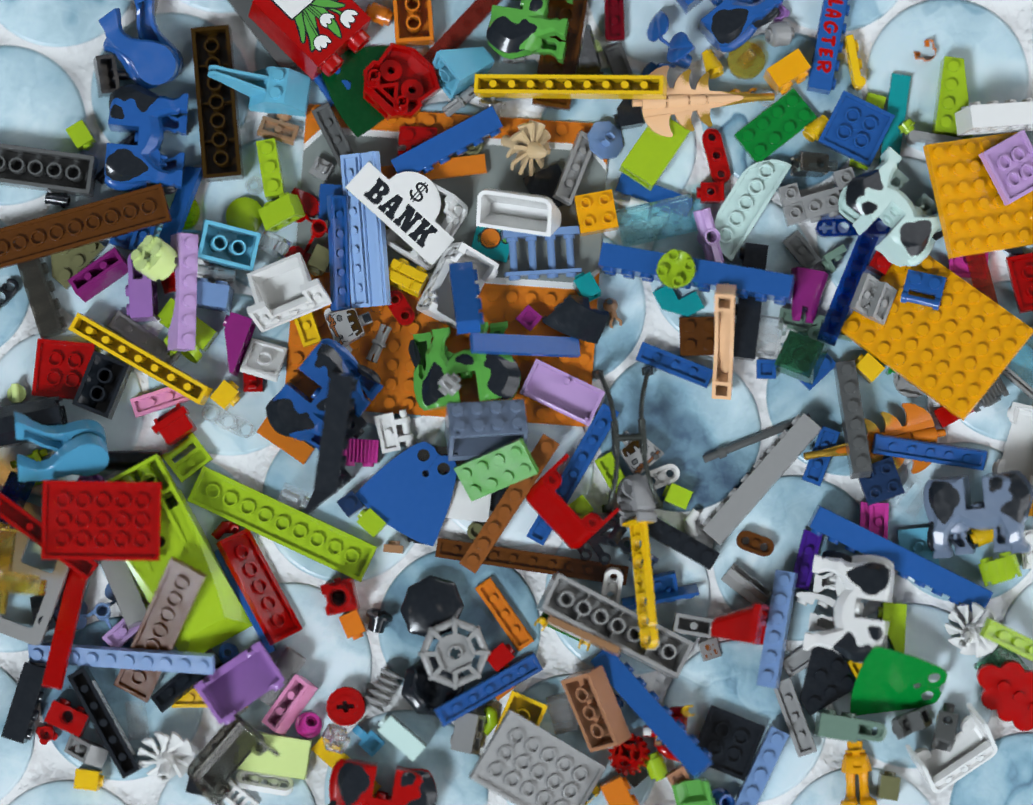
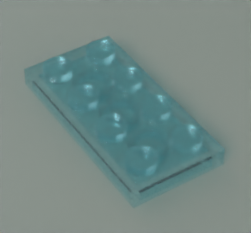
M685 194L616 210L622 246L630 247L698 231L693 214L694 208L691 195Z

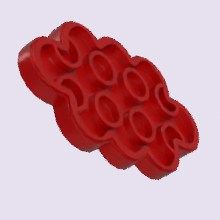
M1008 660L1000 667L992 663H986L979 667L976 678L983 687L980 697L983 705L990 710H996L1001 720L1012 721L1014 726L1021 731L1033 729V671L1024 670L1022 665L1014 660Z

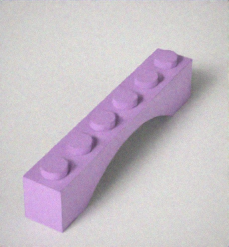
M178 233L171 235V247L177 251L178 258L175 257L174 261L176 263L174 269L176 295L173 317L168 330V350L187 352L195 350L198 234Z

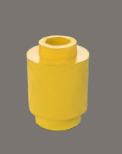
M971 529L969 537L973 545L976 544L978 547L993 542L994 531Z

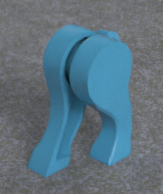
M14 411L16 439L28 440L41 447L56 451L50 458L43 461H34L25 455L17 454L18 481L37 482L58 479L68 475L91 476L100 473L108 465L109 454L104 427L94 420L83 419L64 425L47 426L32 421L26 415Z

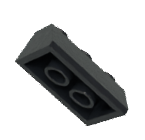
M94 351L72 404L112 420L133 366Z

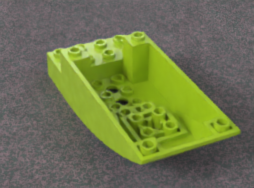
M155 454L108 480L107 482H162L161 536L165 538V544L160 547V561L125 560L149 603L172 556L207 574L175 644L178 651L204 653L208 649L253 626L182 490L177 488L160 455ZM175 500L178 501L179 505H174Z

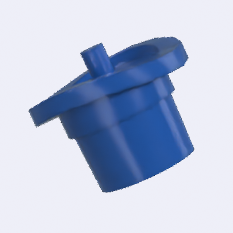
M718 787L711 790L716 805H734V798L728 790Z

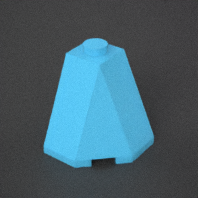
M484 47L439 50L433 59L434 69L439 71V86L452 100L455 98V95L461 94L474 84L475 74H487L495 60Z

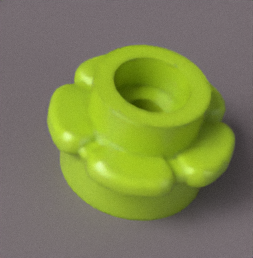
M911 118L906 119L898 125L899 133L902 134L904 132L907 135L915 129L913 125L916 122H913Z

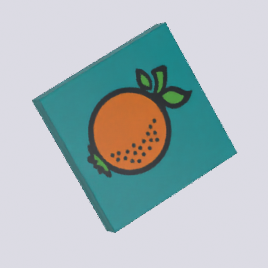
M477 226L471 247L492 260L507 263L509 243H507L506 239L502 240V230Z

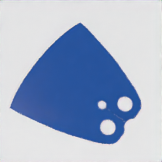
M419 442L382 467L357 491L356 496L368 509L371 508L395 530L415 541L434 546L451 502L457 475L454 470L456 462L448 461V456L438 455L435 447L431 444ZM421 449H426L429 452L430 457L427 461H420L417 454ZM440 463H447L450 470L446 475L438 472L437 467ZM424 470H427L429 472L428 477H424L422 475V472Z

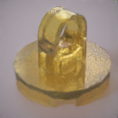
M748 41L736 50L729 52L727 58L729 71L738 79L751 80L757 77L765 64V56L762 49L755 43Z

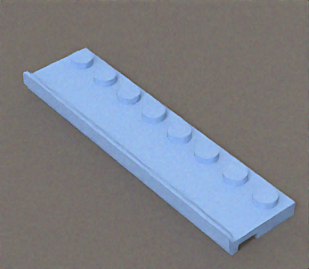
M379 151L340 155L343 195H347L349 277L352 308L391 305L385 223L345 188L368 161L381 172Z

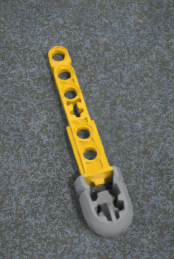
M633 474L621 480L617 488V504L621 514L619 521L620 526L630 528L640 644L644 649H655L658 645V628H656L657 617L648 525L657 521L656 513L653 511L656 508V503L647 478L640 474Z

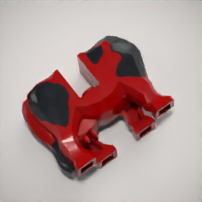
M350 758L339 759L332 768L329 780V805H435L437 801L435 780L430 771L426 769L397 766L392 796H388V792L377 791V794H373L378 762Z

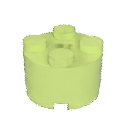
M151 235L146 236L137 249L131 253L134 268L152 281L166 279L176 267V263H174L175 257L178 258L177 251L160 238Z

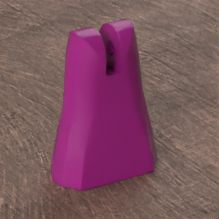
M803 267L792 268L791 275L794 276L795 280L792 293V320L800 321L803 312L802 308L804 307L807 308L805 323L813 324L829 274L825 271Z

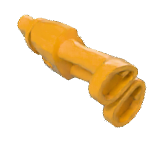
M847 741V750H845L846 754H844L841 772L845 773L846 796L840 805H858L855 790V775L857 774L859 776V805H877L876 799L872 798L869 792L868 772L872 771V767L867 753H864L866 751L863 750V741H857V743Z

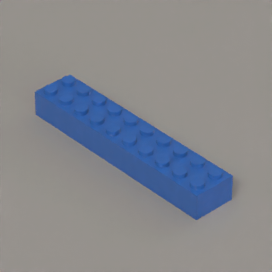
M602 242L598 265L606 275L616 276L617 273L622 274L627 279L640 277L642 281L653 283V280L660 281L656 269L660 258L665 253ZM693 258L696 267L695 275L689 284L681 287L691 289L692 286L697 287L699 291L710 292V290H716L717 284L736 285V297L748 299L749 296L754 297L759 302L772 300L774 304L786 306V303H791L795 280L794 276L789 274Z

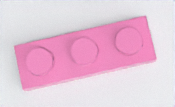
M169 387L130 399L136 418L175 406L177 403L181 404L191 401Z

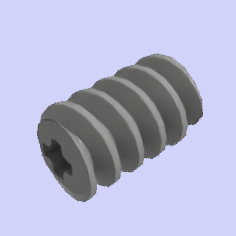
M390 669L380 670L384 676L377 675L380 682H373L376 689H369L372 696L365 695L369 704L383 712L384 709L381 706H388L385 699H392L389 692H396L393 685L400 686L397 679H404Z

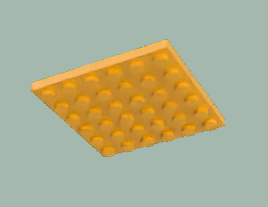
M1018 132L923 146L949 259L1033 245V191L1005 206L979 157L980 153Z

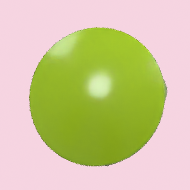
M237 198L230 203L226 210V222L230 226L257 232L262 225L258 212L262 207L252 198Z
M672 249L660 258L656 272L660 281L667 287L681 288L691 282L695 275L696 267L693 258L688 253Z

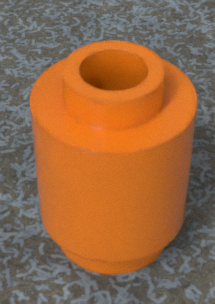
M373 2L372 5L368 4L365 10L371 21L381 26H389L394 16V12L390 8Z

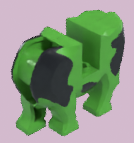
M515 0L521 1V9L492 5L491 19L487 28L486 38L488 44L496 53L507 59H517L532 54L552 55L559 63L564 64L567 49L566 42H559L555 38H550V36H557L561 40L566 41L569 21L568 18H547L549 14L548 2L550 0ZM566 0L568 3L573 4V0Z
M508 321L491 324L484 322V324H480L481 332L478 333H487L490 326L491 331L489 334H504L508 328ZM450 327L433 329L432 333L413 334L414 340L410 341L408 351L415 367L414 392L416 401L423 410L446 409L447 403H461L459 390L453 396L450 394L444 396L438 390L441 387L438 382L446 373L450 375L455 373L457 376H461V379L472 378V374H476L480 402L512 400L520 386L521 372L512 355L473 354L471 349H464L456 353L449 352L448 347L445 345L451 334Z

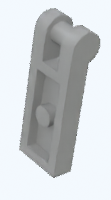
M917 130L910 131L906 136V142L910 145L916 142L928 145L962 140L959 137Z

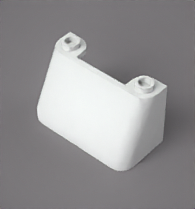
M433 183L441 199L440 212L435 222L453 237L468 213V206L455 194ZM391 228L386 230L387 246L426 270H430L435 266L438 259L433 265L429 264Z
M463 242L451 243L443 252L416 307V310L455 329L457 328L449 264L472 262L473 269H477L478 281H475V284L479 283L480 291L485 282L495 279L500 265Z
M1013 402L1007 411V417L1012 424L1002 459H998L997 462L993 463L992 473H1003L1012 470L1020 471L1033 488V406Z

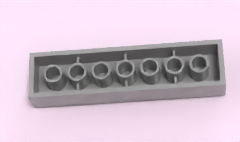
M560 573L552 575L536 608L619 646L622 653L671 678L679 677L694 645L690 640L656 624V628H658L657 647L655 649L642 648L639 638L640 628L637 613Z

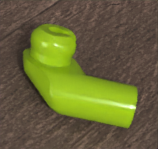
M490 705L484 708V714H486L487 718L484 733L487 736L499 722L496 708Z

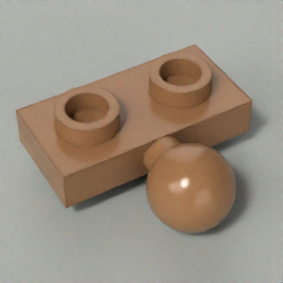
M276 114L277 119L266 116L262 117L257 135L269 139L275 138L276 141L294 146L299 126L287 123L292 115Z

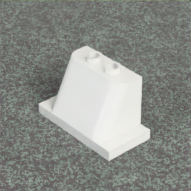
M300 252L247 274L255 301L254 305L247 307V312L261 332L332 304L330 296L318 278L311 279Z

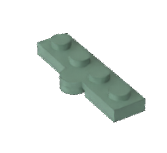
M780 308L778 328L807 333L808 339L812 342L819 341L822 336L852 342L850 338L839 331L846 320L816 315L813 324L805 323V312H802L800 321H793L792 310Z

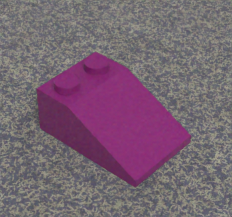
M231 312L230 315H226L223 326H225L229 373L238 377L256 324L251 318Z

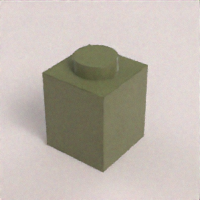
M316 244L307 260L306 266L310 274L322 276L329 265V249Z
M884 771V774H879L876 791L877 798L898 801L901 778L896 776V772Z

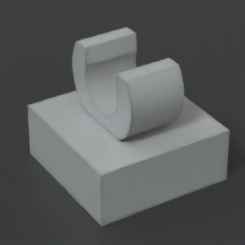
M317 156L308 173L326 182L334 168V164Z

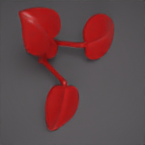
M295 187L291 194L299 196L306 215L295 222L302 223L307 219L308 222L312 223L310 228L312 236L305 250L299 246L289 247L284 252L283 258L300 252L306 264L310 253H307L313 240L315 237L320 238L325 233H328V228L325 221L310 219L318 213V200L312 194Z

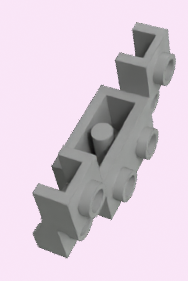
M852 167L832 173L836 187L803 197L800 195L797 182L779 187L777 191L787 227L806 221L815 223L821 221L822 217L829 215V218L839 216L838 198L842 189L848 186V183L855 177Z

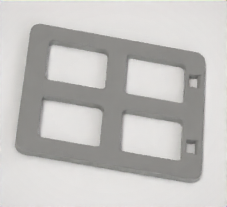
M3 493L42 522V507ZM17 530L8 555H0V570L14 572L11 580L0 579V633L37 646L44 640L49 627V620L51 621L70 568L57 560L52 573L24 564L22 559L30 539ZM17 576L46 587V593L32 628L10 621L2 616ZM43 616L40 624H38L39 618Z

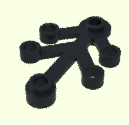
M614 516L611 520H614L617 524L618 519ZM609 522L588 540L602 565H608L611 561L610 554L605 553L599 545H609L606 542L608 537L601 536L604 532L615 527V525H610ZM625 537L619 541L616 547H619L622 553L630 554L632 552L631 546L625 547L624 543L630 542L631 544V539ZM584 546L577 549L581 560L586 562L591 559L592 552L589 549H585ZM584 552H587L590 556L588 558H584L582 554ZM603 556L608 557V561L604 562L601 558Z

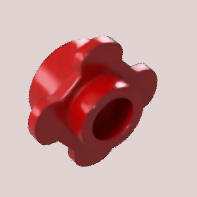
M47 723L46 726L36 728L41 744L46 745L48 741L57 740L58 734L55 733L53 725Z

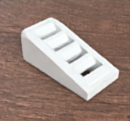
M230 776L217 789V794L230 805H245L248 800L251 802L249 805H259V802L245 789L238 787L236 781ZM230 786H232V788H231V789L228 791V793L226 794L225 791H226ZM237 790V795L232 799L231 796ZM242 796H244L245 798L239 804H237L236 802Z

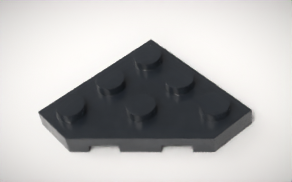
M821 646L814 647L810 652L811 655L804 677V684L799 697L810 716L852 691L856 681L842 655Z

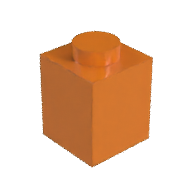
M358 609L339 617L347 638L352 637L353 640L364 636L363 632L367 630Z

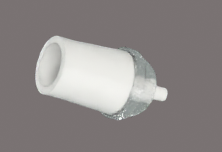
M631 195L621 196L619 200L614 199V203H618V208L623 213L646 217L650 202L634 198Z

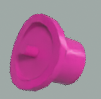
M312 712L300 714L295 722L297 733L306 739L316 737L322 728L320 717Z

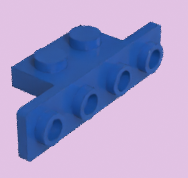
M675 570L653 574L655 605L663 602L671 603L683 598L691 599L699 595L697 584L678 587ZM636 595L621 598L622 606L629 610L637 609Z

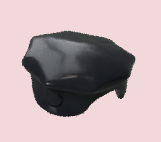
M430 575L408 587L400 607V612L409 633L426 637L429 626L433 627L451 619L452 616H456L459 619L464 604L454 582ZM450 627L439 632L438 634H440L441 636L447 632L452 631V629Z
M429 657L435 670L438 667V663L435 657ZM420 659L406 669L401 695L417 714L437 716L434 709L463 693L465 685L458 687L457 690H453L449 686L433 680L430 681ZM442 670L439 674L452 679V673ZM462 672L458 673V679L464 676Z

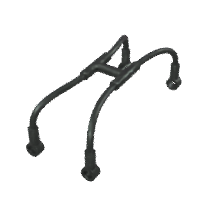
M646 366L642 368L644 379L639 402V433L619 434L615 407L604 378L603 370L597 369L592 371V379H600L603 385L612 418L610 422L612 450L615 461L614 476L608 503L602 505V513L613 512L612 503L619 475L620 442L639 440L640 454H642L646 478L656 503L655 509H663V501H660L647 461L648 448L644 401L649 375H654L653 367Z

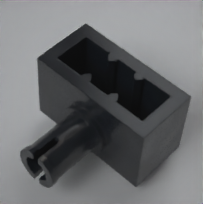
M115 54L95 56L93 63L99 98L109 97L114 90L120 88V80H129L131 77L125 69L117 68Z

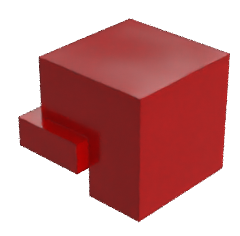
M177 403L176 407L160 418H155L153 420L155 425L151 427L155 434H161L170 446L175 445L197 430L188 416L190 412L180 403Z

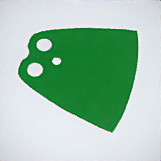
M875 646L866 657L856 678L851 696L850 713L858 716L914 709L934 704L939 700L941 695L939 688L946 682L947 672L920 658ZM936 673L940 675V679L937 682L928 681V677L931 674ZM919 683L920 687L914 688V685ZM926 691H931L934 694L929 700H924L921 697Z

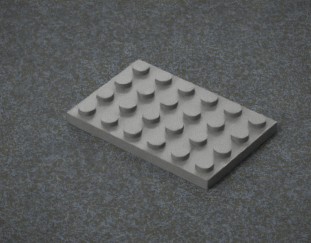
M508 709L470 773L469 778L515 805H585L606 767Z

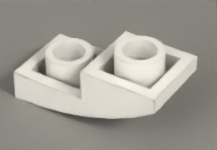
M795 592L794 595L797 597L796 601L804 606H807V604L813 605L815 599H817V604L827 609L828 606L834 607L836 602L835 599L818 593Z

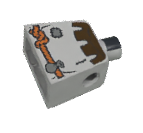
M355 308L324 315L333 339L344 347L366 335L363 326L373 322L369 312L358 316Z
M647 439V461L650 467L664 453ZM639 440L623 441L622 443L625 447L620 451V454L632 474H642L644 466L642 454H640Z

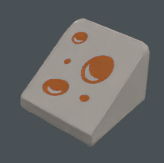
M716 637L698 643L703 662L722 656Z

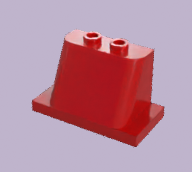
M754 603L753 606L715 617L711 624V636L763 645L769 606Z

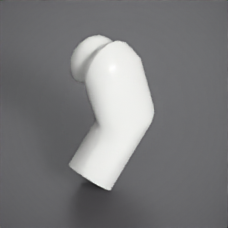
M694 508L683 522L685 533L692 538H696L699 534L695 521L700 516V513Z

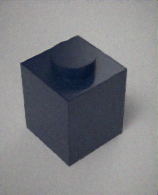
M350 491L337 501L348 518H351L365 507L354 491Z

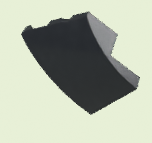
M570 294L562 303L554 307V311L551 314L544 316L542 322L570 337L598 344L609 318V312L590 308L588 297Z

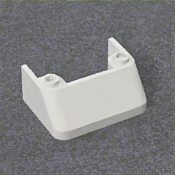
M970 702L966 705L971 715L965 716L961 720V731L955 735V742L950 752L938 749L929 751L927 748H918L913 751L909 744L905 745L912 761L935 793L945 790L994 757L998 751L987 723Z

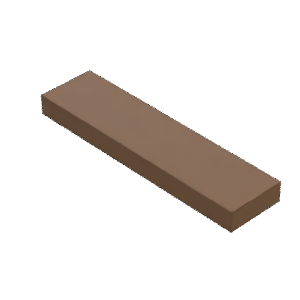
M549 615L548 625L619 657L621 653L619 646Z

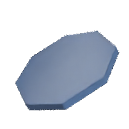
M610 121L595 122L587 133L589 148L601 160L617 158L623 148L621 131Z

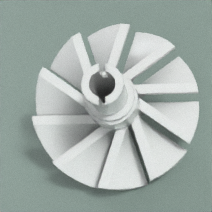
M972 602L971 620L969 617V605H958L957 608L964 616L966 622L962 621L954 610L949 614L948 619L960 624L962 628L945 623V628L949 635L961 633L960 637L949 638L948 641L962 649L959 653L964 655H976V658H980L990 652L992 653L998 644L979 636L986 618L997 622L993 611L989 608L980 617L985 609L977 602Z
M156 731L154 735L160 744L159 746L155 744L153 738H144L141 743L151 747L154 751H146L140 747L138 749V756H150L153 759L138 761V764L144 768L156 764L155 768L146 773L147 775L157 776L160 782H167L176 775L181 778L189 768H192L195 750H193L188 738L183 739L175 731H171L170 737L163 732Z

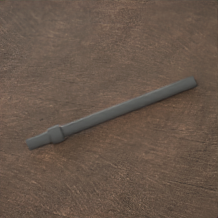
M793 420L726 447H718L716 451L702 456L703 460L707 463L717 458L722 459L727 457L729 453L779 434L785 429L789 430L793 426L791 423Z

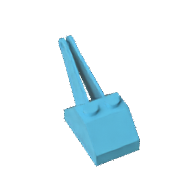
M209 65L208 77L250 97L248 106L250 111L306 117L311 88L310 77L284 67L269 66L251 73L218 65Z
M207 219L203 221L202 230L182 229L181 233L198 234V259L227 268L253 271L261 233ZM157 227V231L161 232L162 228Z

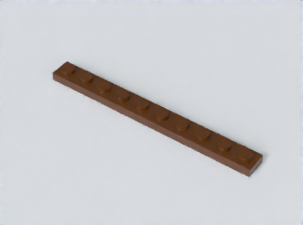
M438 538L435 557L461 561L472 543ZM493 546L482 563L552 575L560 573L565 577L603 582L604 573L608 568L617 567L623 572L622 585L625 586L629 566L616 564L602 565L596 561L585 562L576 558ZM611 574L610 577H611V578H616L617 575H616V574Z

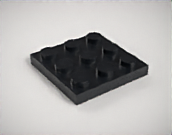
M711 705L697 740L699 743L697 746L701 750L705 748L712 755L710 760L713 764L710 768L745 781L766 727Z

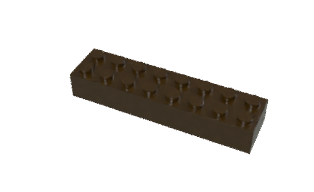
M229 25L191 28L203 179L206 182L244 179L237 90L207 76L209 65L235 69L232 30Z

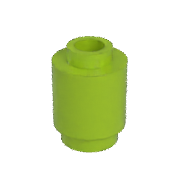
M658 751L648 754L647 756L650 760H645L644 763L647 765L646 769L650 779L655 778V781L666 778V773L669 771L662 755H659Z

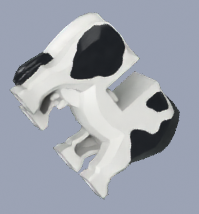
M827 550L823 552L822 556L814 554L812 572L818 574L830 573L823 576L815 574L813 593L820 594L829 588L835 590L838 597L833 607L832 617L810 613L808 627L810 632H805L803 650L811 651L814 647L821 646L834 650L855 663H864L866 657L875 646L888 649L890 622L859 618V614L862 615L864 603H861V599L892 603L895 571L891 560L875 555L849 556L835 550Z

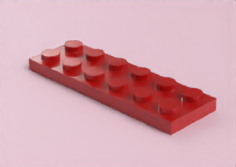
M244 529L217 542L216 545L270 646L302 630L303 628L250 530Z

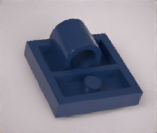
M892 457L872 463L870 477L858 478L868 506L905 493Z

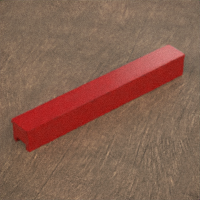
M0 492V517L41 547L42 522ZM58 559L85 580H88L99 565L94 560Z

